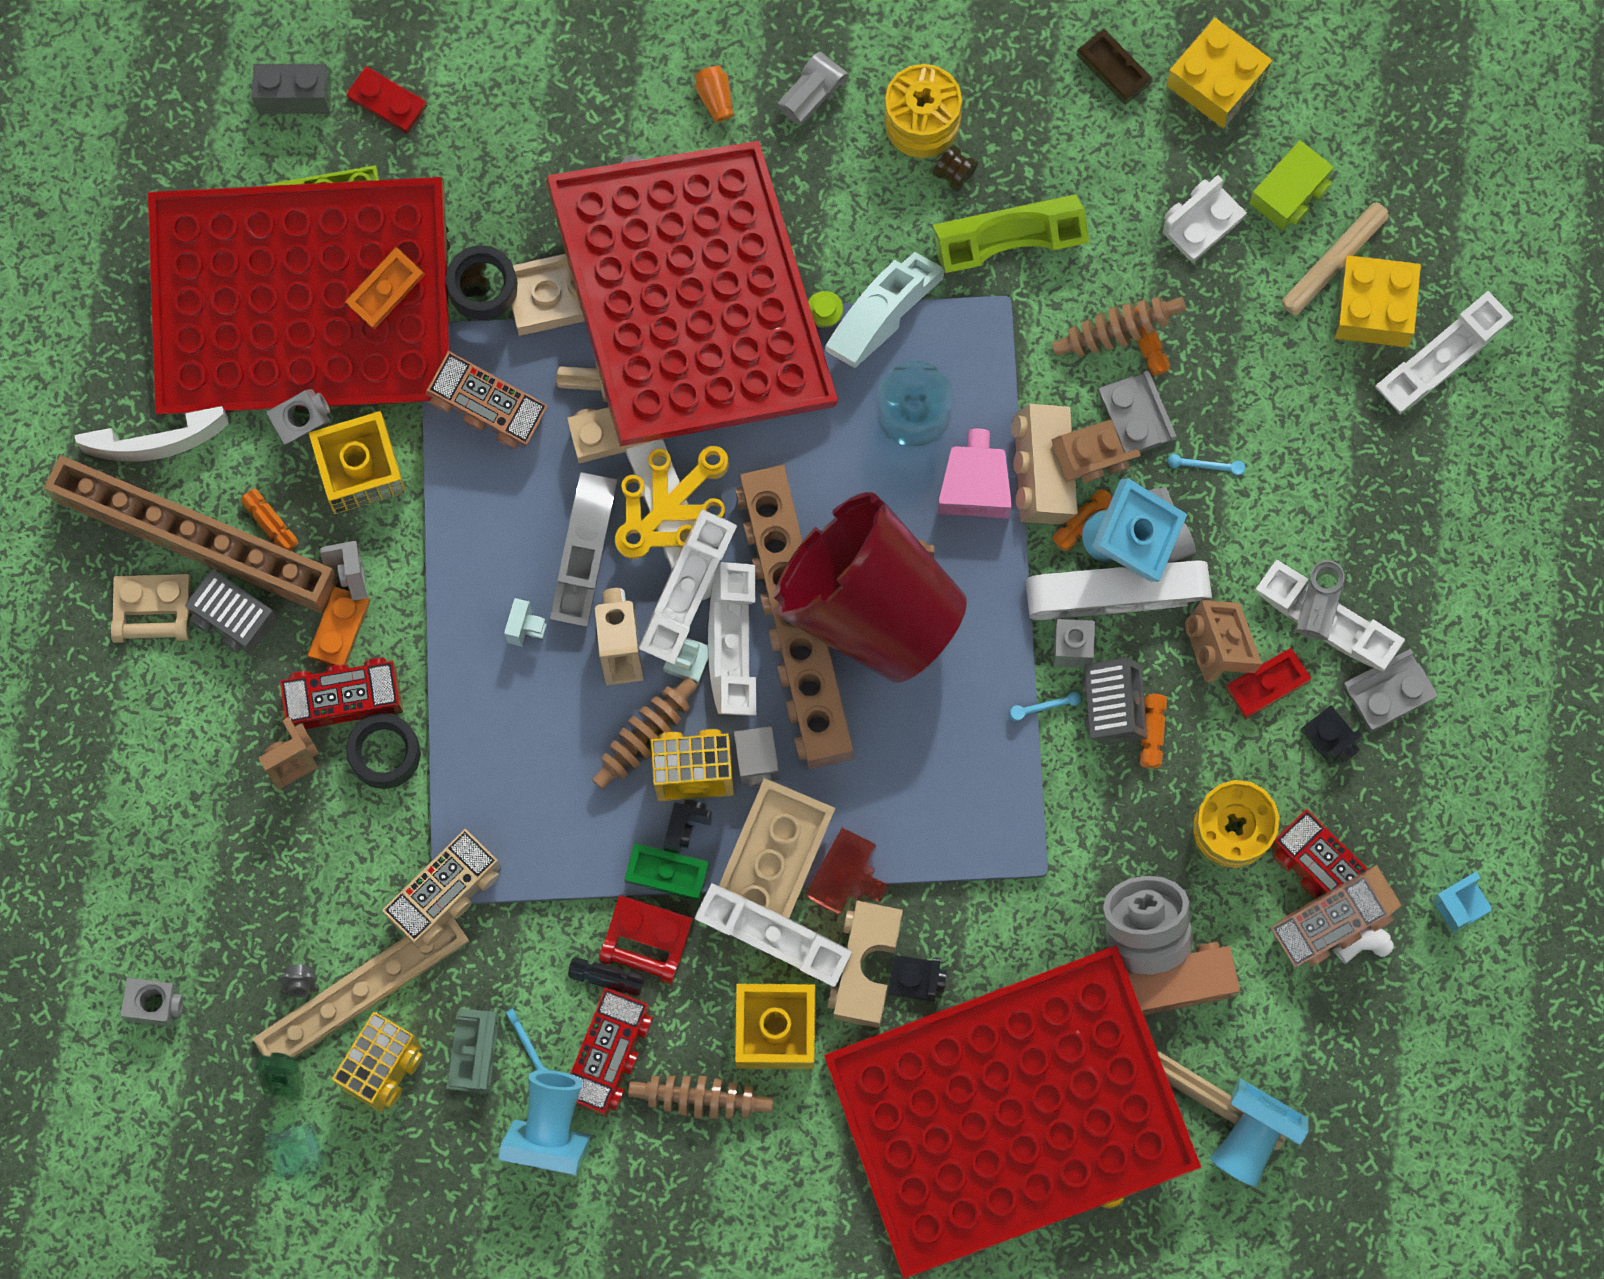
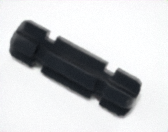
M574 957L570 962L568 975L571 979L582 982L584 979H587L589 984L619 991V988L624 989V993L635 996L639 995L642 991L644 984L642 974L631 971L626 974L623 969L597 962L588 964V960Z

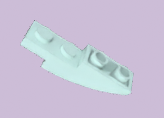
M916 252L910 255L903 263L894 260L854 303L827 342L825 351L856 368L899 329L900 318L943 280V268Z

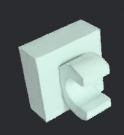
M514 598L504 635L507 643L522 647L525 635L543 639L547 624H545L544 618L532 615L529 601Z
M686 637L675 663L672 664L666 661L663 667L664 672L682 679L688 676L699 685L709 662L708 645Z

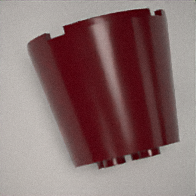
M863 492L832 510V515L835 518L822 531L815 526L803 540L787 563L778 581L774 599L779 602V605L774 610L787 622L893 683H901L921 673L947 647L964 618L967 598L965 593L884 500L873 492Z

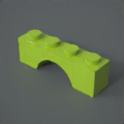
M1076 194L932 225L938 259L945 273L982 266L983 262L990 256L1012 248L1039 246L1058 250L1090 243L1085 208Z

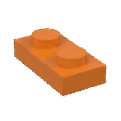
M396 247L345 302L375 329L426 274Z
M334 586L308 652V657L331 666L346 665L369 607L370 598L353 601L350 591Z

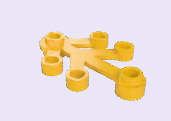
M709 446L703 449L698 457V465L669 494L668 470L671 467L670 454L660 448L653 450L648 456L649 467L652 470L653 510L642 521L640 498L645 492L644 482L637 475H629L623 479L621 486L626 497V523L619 527L615 535L616 548L620 554L630 559H638L645 556L652 547H680L682 549L685 543L681 541L680 537L682 534L690 532L693 526L683 525L678 528L677 532H655L664 521H696L701 510L707 511L711 506L719 507L721 512L717 516L724 519L725 506L721 500L716 498L708 499L702 505H681L707 478L718 479L726 474L729 468L727 453L722 448ZM710 455H717L720 461L716 465H710L706 462V459ZM658 456H662L667 461L663 466H655L653 460ZM632 482L638 483L640 489L635 493L628 492L626 490L628 484ZM630 534H638L641 537L640 541L636 544L628 543L627 537Z

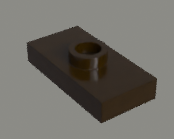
M1105 28L1101 29L1077 49L1076 56L1124 105L1129 103L1152 83L1153 78Z

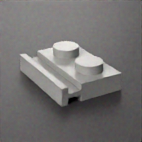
M1149 370L1136 377L1131 376L1098 388V394L1109 420L1112 419L1124 453L1139 449L1141 453L1176 440L1177 436Z
M1411 649L1395 656L1384 672L1372 668L1343 684L1370 733L1438 697L1422 667L1413 657Z

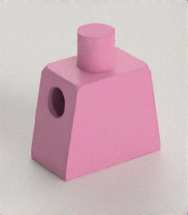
M970 429L967 435V447L955 446L951 448L939 497L938 514L1010 518L1011 496L1005 450L989 448L990 431Z

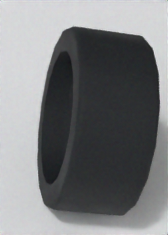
M476 245L465 248L453 257L447 268L445 283L451 303L461 314L471 319L489 320L499 317L511 307L517 296L518 281L513 264L504 252L492 246ZM480 263L491 264L497 267L504 279L503 289L500 294L493 300L486 302H473L467 299L460 288V279L463 272L469 267Z
M387 713L369 715L358 722L350 732L346 744L347 760L358 779L370 787L380 789L398 787L408 781L417 770L421 757L419 740L409 723L397 715ZM386 729L394 731L402 737L405 742L406 754L398 768L391 772L380 773L371 770L365 765L362 760L361 749L363 742L370 734Z

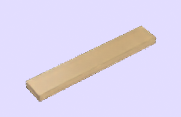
M452 916L442 926L444 932L430 946L424 944L418 949L407 937H404L252 1038L274 1072L467 944L469 940Z

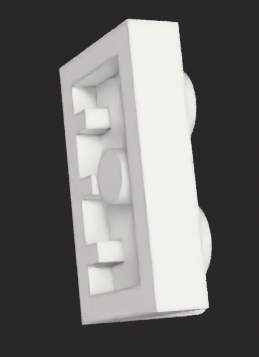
M1219 175L1210 182L1203 180L1191 192V199L1184 205L1180 203L1175 204L1164 216L1166 221L1162 233L1192 263L1239 224L1247 215V212L1222 188L1223 179Z

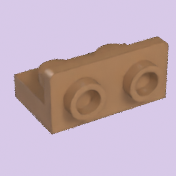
M1112 419L1051 439L1066 482L1082 478L1085 484L1104 477L1103 470L1107 469L1109 475L1130 468L1129 460L1141 456L1139 449L1124 453Z
M1202 600L1185 621L1186 633L1190 638L1197 664L1201 669L1205 682L1213 683L1222 671L1255 673L1262 665L1240 603Z
M289 717L282 721L292 739L287 742L278 741L270 745L265 750V754L259 757L266 773L278 790L319 768L313 759L319 752L302 723L295 727Z

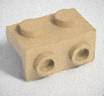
M609 407L599 410L584 409L577 412L574 416L567 418L578 463L627 452L626 449L651 443L649 441L620 447Z

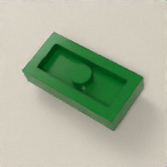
M634 843L624 881L625 883L700 902L709 862Z

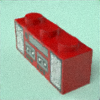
M385 658L369 659L364 662V666L349 668L348 665L344 664L328 667L326 669L327 672L313 675L309 671L295 672L289 675V679L280 680L285 719L289 717L295 727L302 723L305 730L363 720L369 715L379 713H403L397 669L393 661H386Z
M1308 809L1297 817L1271 845V848L1275 851L1272 857L1277 864L1286 871L1292 868L1303 879L1300 881L1302 888L1315 899L1368 870Z
M604 988L570 1073L583 1082L576 1103L577 1107L605 1118L608 1117L610 1109L617 1112L625 1089L619 1088L624 1074L632 1075L639 1058V1053L634 1051L639 1037L647 1038L654 1017L648 1015L650 1012L649 1004Z

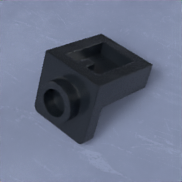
M1332 705L1301 728L1302 733L1329 765L1337 759L1343 764L1360 751L1357 744L1363 737L1362 733L1359 730L1353 732Z
M689 799L684 800V804L674 802L663 844L665 851L680 854L682 847L689 848L694 826L689 825L688 821L711 826L712 811L706 810V804Z
M895 955L889 995L935 1002L936 992L944 993L947 970L940 969L941 959L933 957V961Z

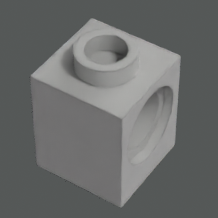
M313 389L305 390L266 412L284 445L292 443L307 435L308 432H312L330 422L327 416L330 413V409L326 400L320 393L315 394ZM297 405L305 406L310 413V419L306 425H301L294 419L293 413Z
M1056 620L1053 666L1085 668V664L1093 663L1095 621Z
M772 726L734 731L741 785L749 784L750 788H760L764 778L771 781L779 779Z
M127 978L120 1016L127 1022L173 1027L174 1017H181L184 997L178 994L179 988L173 983ZM155 994L162 995V1006L155 1012H147L145 1005L148 998Z

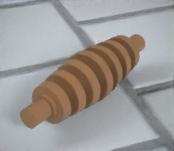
M1159 296L1152 298L1153 307L1151 308L1146 300L1138 301V312L1132 303L1123 304L1124 317L1117 306L1109 308L1110 322L1105 313L1101 312L1095 315L1096 327L1091 319L1082 322L1083 332L1075 325L1069 329L1067 338L1053 342L1054 351L1057 356L1072 351L1080 357L1087 355L1086 346H1088L1094 354L1102 350L1100 341H1102L1106 350L1116 349L1115 337L1121 347L1130 345L1129 332L1134 341H1138L1143 338L1142 326L1150 335L1157 331L1156 321L1159 322L1162 328L1170 325L1171 316L1187 310L1182 297L1166 302Z
M687 676L677 688L672 689L667 686L661 691L666 698L665 701L657 696L650 701L655 712L643 706L638 713L645 722L643 723L635 716H632L627 721L635 733L632 734L625 728L621 729L618 736L625 744L622 746L619 742L613 740L609 748L615 755L611 757L607 753L603 754L600 759L603 763V768L594 776L592 781L603 790L613 778L616 779L618 777L623 780L629 775L624 769L625 765L633 770L640 766L639 761L634 757L636 754L642 759L647 760L652 753L645 744L648 743L651 746V739H659L655 734L656 732L659 734L672 732L665 722L669 721L674 726H677L681 718L675 711L678 709L682 713L687 712L690 707L687 703V698L697 689L698 685Z
M684 1075L681 1087H676V1076H668L666 1085H661V1076H652L651 1082L648 1081L647 1083L630 1081L628 1097L645 1099V1101H648L650 1108L657 1109L659 1100L664 1101V1111L672 1113L674 1102L679 1103V1115L688 1116L689 1105L695 1104L694 1118L703 1119L705 1106H710V1119H719L720 1108H726V1119H734L736 1109L742 1110V1119H750L751 1113H755V1111L772 1113L774 1104L773 1097L757 1096V1094L753 1093L754 1088L750 1086H745L744 1094H738V1084L730 1082L728 1092H723V1080L717 1078L714 1079L712 1091L707 1090L708 1076L699 1075L696 1089L692 1088V1075Z

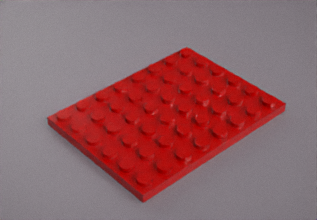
M759 141L547 175V190L620 447L836 407L838 403L836 391Z
M443 177L148 192L155 414H185L221 406L225 412L271 410L309 389H313L315 394L320 393L329 407L426 403L431 400V397L425 395L447 352H451L449 293L445 283L448 266ZM397 247L426 275L374 329L345 301ZM297 405V406L295 407V409L306 408V407L303 406V405Z
M1117 945L824 1055L904 1279L1202 1169Z

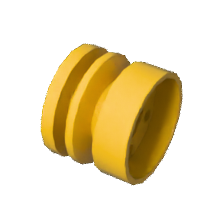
M929 64L909 66L895 75L888 84L884 114L886 134L895 148L908 156L918 158L937 156L950 148L958 137L962 111L960 86L953 76L942 68Z
M1233 780L1219 784L1206 795L1194 816L1193 835L1197 847L1208 860L1222 867L1240 868L1253 864L1271 847L1278 834L1280 817L1275 801L1265 789L1252 782ZM1228 818H1231L1234 822L1241 821L1243 823L1242 828L1239 830V836L1234 831L1228 833L1225 830L1229 823Z

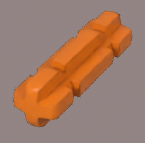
M1142 326L1143 338L1137 342L1144 358H1148L1147 366L1153 376L1164 374L1169 371L1170 362L1167 355L1162 353L1164 348L1157 331L1149 335L1144 326Z
M251 489L242 496L241 502L250 514L253 512V518L271 540L274 539L275 545L292 551L298 545L297 538L290 529H287L285 523L272 507L265 503L264 497L257 489Z
M1098 490L1090 498L1091 503H1085L1077 511L1078 515L1066 522L1067 527H1061L1053 535L1054 543L1060 549L1069 551L1078 542L1077 537H1083V527L1087 519L1097 511L1108 509L1113 498L1111 494L1106 490Z
M1148 694L1145 697L1147 739L1141 740V746L1144 749L1140 752V765L1150 769H1155L1162 765L1163 751L1160 748L1164 745L1166 717L1163 713L1166 711L1167 698L1161 694Z

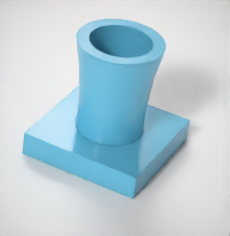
M1129 478L1121 479L1108 509L1093 513L1085 522L1082 534L1083 543L1087 552L1095 560L1104 563L1116 561L1151 583L1159 582L1187 514Z
M552 1070L534 1071L528 1075L529 1103L527 1122L514 1119L500 1145L498 1160L576 1175L588 1151L591 1134L570 1130L583 1082L579 1078L564 1072Z
M1239 1078L1232 1090L1231 1105L1243 1111V1114L1224 1142L1210 1156V1159L1219 1168L1248 1185L1258 1187L1265 1165L1280 1136L1284 1135L1301 1145L1308 1133V1118Z

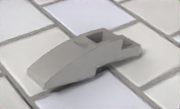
M580 473L550 620L584 627L588 626L617 479Z

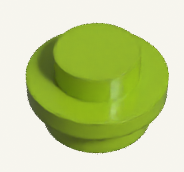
M821 291L812 295L808 300L815 326L829 328L841 320L843 316V303L836 294L829 291Z

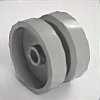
M1141 876L1128 879L1116 885L1107 894L1103 906L1104 922L1107 928V948L1117 945L1126 970L1133 973L1150 975L1166 972L1182 964L1188 957L1193 943L1192 928L1189 922L1191 917L1190 904L1186 891L1176 882L1163 877Z

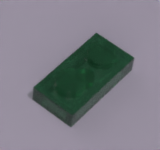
M273 1052L270 1056L258 1055L255 1071L263 1093L302 1100L305 1083L298 1062L293 1061V1057L278 1052Z

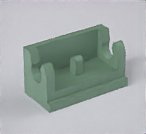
M459 1009L456 1013L447 1090L490 1094L500 1018L497 1012Z

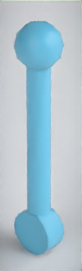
M1172 454L1167 459V463L1171 468L1188 466L1230 471L1235 476H1240L1245 472V465L1242 461L1225 464L1184 459L1178 454Z
M1072 691L1067 697L1024 708L1015 705L1010 708L1008 716L1012 721L1018 722L1025 715L1066 704L1077 706L1081 703L1082 696L1079 692Z
M514 1009L508 1010L506 1013L536 1070H549L543 1067Z

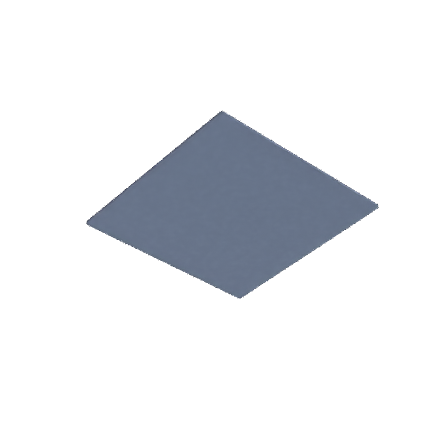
M1008 296L920 300L900 318L899 329L856 368L825 351V346L832 334L854 305V303H843V316L836 325L829 328L816 326L838 398L836 407L663 439L679 482L698 465L699 454L706 447L718 446L727 453L729 468L726 474L718 479L707 478L686 499L688 505H702L711 498L721 500L725 506L724 519L737 525L724 556L719 562L752 565V558L758 557L755 544H747L743 523L750 521L747 509L739 510L735 488L741 487L740 474L784 465L802 541L815 526L822 531L835 518L832 515V510L857 494L873 492L884 500L918 540L926 541V545H934V559L965 593L967 598L964 618L950 643L926 669L905 682L893 683L828 645L853 748V760L809 770L806 759L799 760L794 738L800 737L798 723L790 724L785 702L791 701L792 698L789 686L782 688L777 666L782 665L783 660L780 651L773 652L768 630L774 629L775 626L772 615H764L760 594L766 593L764 580L756 581L755 578V603L749 604V677H756V715L718 714L712 692L708 662L700 684L687 698V703L690 706L687 712L682 713L678 709L675 711L681 718L677 726H674L669 721L665 722L672 732L682 733V737L698 736L699 731L706 729L721 730V734H729L734 796L689 799L706 804V810L712 811L713 818L711 826L688 821L689 825L694 826L689 848L682 847L680 855L709 862L702 894L707 893L711 883L719 886L760 789L750 788L749 784L741 785L734 731L772 726L779 770V779L772 781L835 807L833 816L802 889L1041 878L1047 874L1048 864L1038 712L1025 715L1018 722L1012 721L1008 716L1010 708L1015 705L1024 708L1037 704L1032 619L1029 617L1025 580L1029 578L1026 523L1020 521V510L1016 506L1018 476L1013 466L1016 445L1015 438L1011 433V424L1014 414L1019 412L1012 301ZM515 319L450 322V346L453 354L545 403L548 407L527 445L524 448L517 445L514 450L498 442L495 439L498 434L484 427L481 432L465 424L462 421L464 415L451 409L449 413H445L432 406L429 402L423 403L431 862L466 828L499 861L501 869L497 872L500 875L497 881L486 891L479 889L469 899L472 904L618 898L621 894L628 897L672 895L625 883L624 878L634 843L664 850L663 844L674 802L684 804V800L658 802L654 788L652 755L647 760H644L636 754L634 757L639 761L640 766L633 770L625 765L624 769L629 775L623 780L618 777L616 779L613 778L603 790L592 781L594 776L603 768V763L600 760L603 754L607 753L611 757L615 755L609 748L613 740L619 742L622 746L625 744L618 736L621 729L625 728L632 734L635 733L627 721L632 716H635L644 723L645 720L639 715L638 711L643 706H646L655 712L650 701L655 696L665 701L666 698L661 691L667 686L672 689L677 688L684 679L664 672L665 660L640 650L644 681L606 685L599 655L595 606L603 604V591L610 588H621L625 591L626 601L633 602L640 645L672 570L663 547H652L645 556L638 559L624 557L616 548V532L620 526L626 523V497L623 494L621 485L625 477L634 475L626 452L578 463L567 418L574 416L577 412L584 409L599 410L609 407L608 402L603 401L602 392L599 390L559 388L556 384L557 370L561 366L597 369L585 321L522 336L518 335ZM970 429L990 431L989 448L1005 450L1011 496L1009 519L938 514L939 497L951 448L955 446L967 447V435ZM710 455L706 459V462L710 465H716L720 461L717 455ZM581 472L618 480L587 627L550 620L562 555ZM635 482L628 484L626 488L631 493H635L640 489L638 483ZM643 496L640 498L641 521L649 514ZM763 505L758 509L757 513L762 517H771L776 514L777 509L772 505ZM711 506L707 512L717 516L720 514L721 509L717 506ZM635 533L630 534L627 537V542L636 544L640 541L641 537ZM771 540L765 547L770 552L778 553L786 545L781 540ZM781 575L778 576V577L774 580V584H775L776 586H777V584H778V581H779ZM514 598L529 601L532 615L545 619L547 626L543 639L525 635L522 647L507 643L504 632ZM711 598L701 601L687 635V638L708 645ZM797 646L791 651L792 657L797 660H805L812 653L805 646ZM805 682L800 686L799 691L805 696H814L821 688L815 682ZM814 718L808 723V727L811 731L820 733L829 727V723L823 718ZM646 743L645 746L652 753L651 746L648 743Z

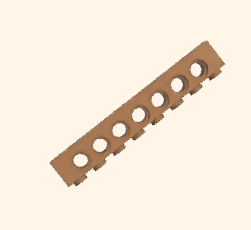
M62 455L59 456L44 486L45 491L53 502L323 614L334 586L336 587L338 583L333 569Z
M779 465L740 474L741 487L735 488L739 510L747 509L750 521L743 523L747 544H755L758 557L752 558V565H755L756 581L763 579L766 593L760 594L764 615H772L775 626L774 629L768 631L773 652L780 651L783 664L777 666L781 687L789 686L792 700L785 703L790 724L798 723L800 737L794 738L798 759H806L809 770L853 760V748L828 645L793 624L786 623L774 610L779 605V602L774 599L776 590L774 580L782 575L787 563L803 542L785 466ZM763 505H772L777 509L776 514L771 517H762L757 511ZM771 540H781L786 545L778 553L768 551L765 546ZM797 646H805L812 653L805 660H797L792 657L791 651ZM805 682H815L821 689L814 696H805L799 691V688ZM814 718H823L829 723V727L823 732L816 733L809 729L808 723Z

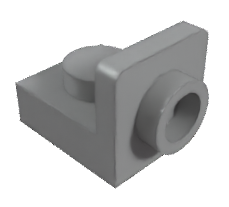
M357 541L320 548L323 565L333 569L335 575L339 576L342 587H349L352 600L368 598L364 565Z

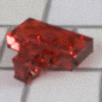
M842 827L807 890L806 897L840 915L850 897L860 900L862 894L876 901L882 902L888 891V885L872 877L875 869L868 865L877 849L876 844Z

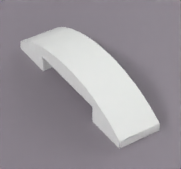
M1487 291L1463 311L1458 320L1408 362L1400 364L1381 380L1375 388L1399 414H1402L1474 357L1513 320L1512 315Z
M221 406L185 413L187 428L118 441V437L113 429L108 428L75 435V441L83 453L94 457L126 462L148 461L173 456L192 449L219 433L229 424L227 414Z
M703 509L701 510L658 600L639 646L640 650L672 664L675 663L690 630V624L719 561L722 560L737 527L736 524Z
M1276 559L1257 586L1255 592L1278 611L1298 623L1309 584L1306 577ZM1338 603L1328 641H1323L1340 652L1384 672L1404 644L1405 639L1377 621L1372 620L1370 623Z
M719 562L714 575L709 609L708 657L712 692L718 714L756 715V677H749V604L755 603V565Z
M711 883L694 918L729 936L732 935L833 987L836 986L852 951L828 938Z

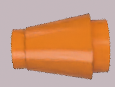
M719 65L697 72L694 75L696 83L693 86L712 116L714 123L734 117L728 73L723 72L722 67Z

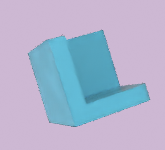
M1477 872L1440 892L1433 899L1434 904L1453 933L1492 910L1476 884L1481 879Z

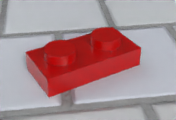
M365 66L346 94L348 100L407 134L427 107V102L367 66Z
M1289 648L1263 663L1255 673H1246L1228 683L1225 689L1246 720L1309 684L1311 677L1293 649Z

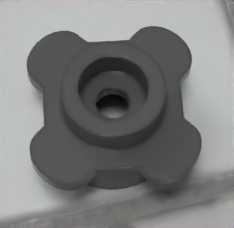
M295 964L287 966L284 969V974L278 977V981L283 983L281 991L290 996L305 997L310 992L319 991V985L315 983L317 981L315 970L308 965Z

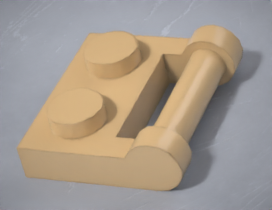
M190 575L114 576L113 621L111 623L112 642L125 643L126 639L176 637L177 641H189L190 613L185 604L190 599ZM177 614V619L174 623L126 624V615Z

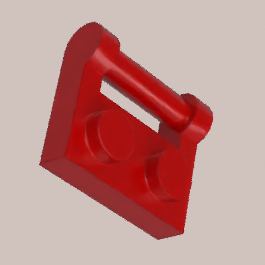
M621 894L618 897L610 926L601 948L599 961L609 965L611 962L631 967L661 977V982L672 985L694 918ZM620 936L670 952L667 962L665 963L617 947Z

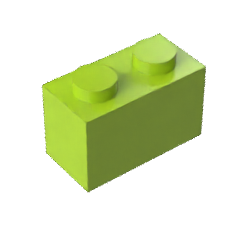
M1299 140L1253 191L1250 205L1283 231L1290 223L1297 226L1310 210L1307 204L1314 197L1320 200L1331 188L1333 182L1330 181L1334 166Z

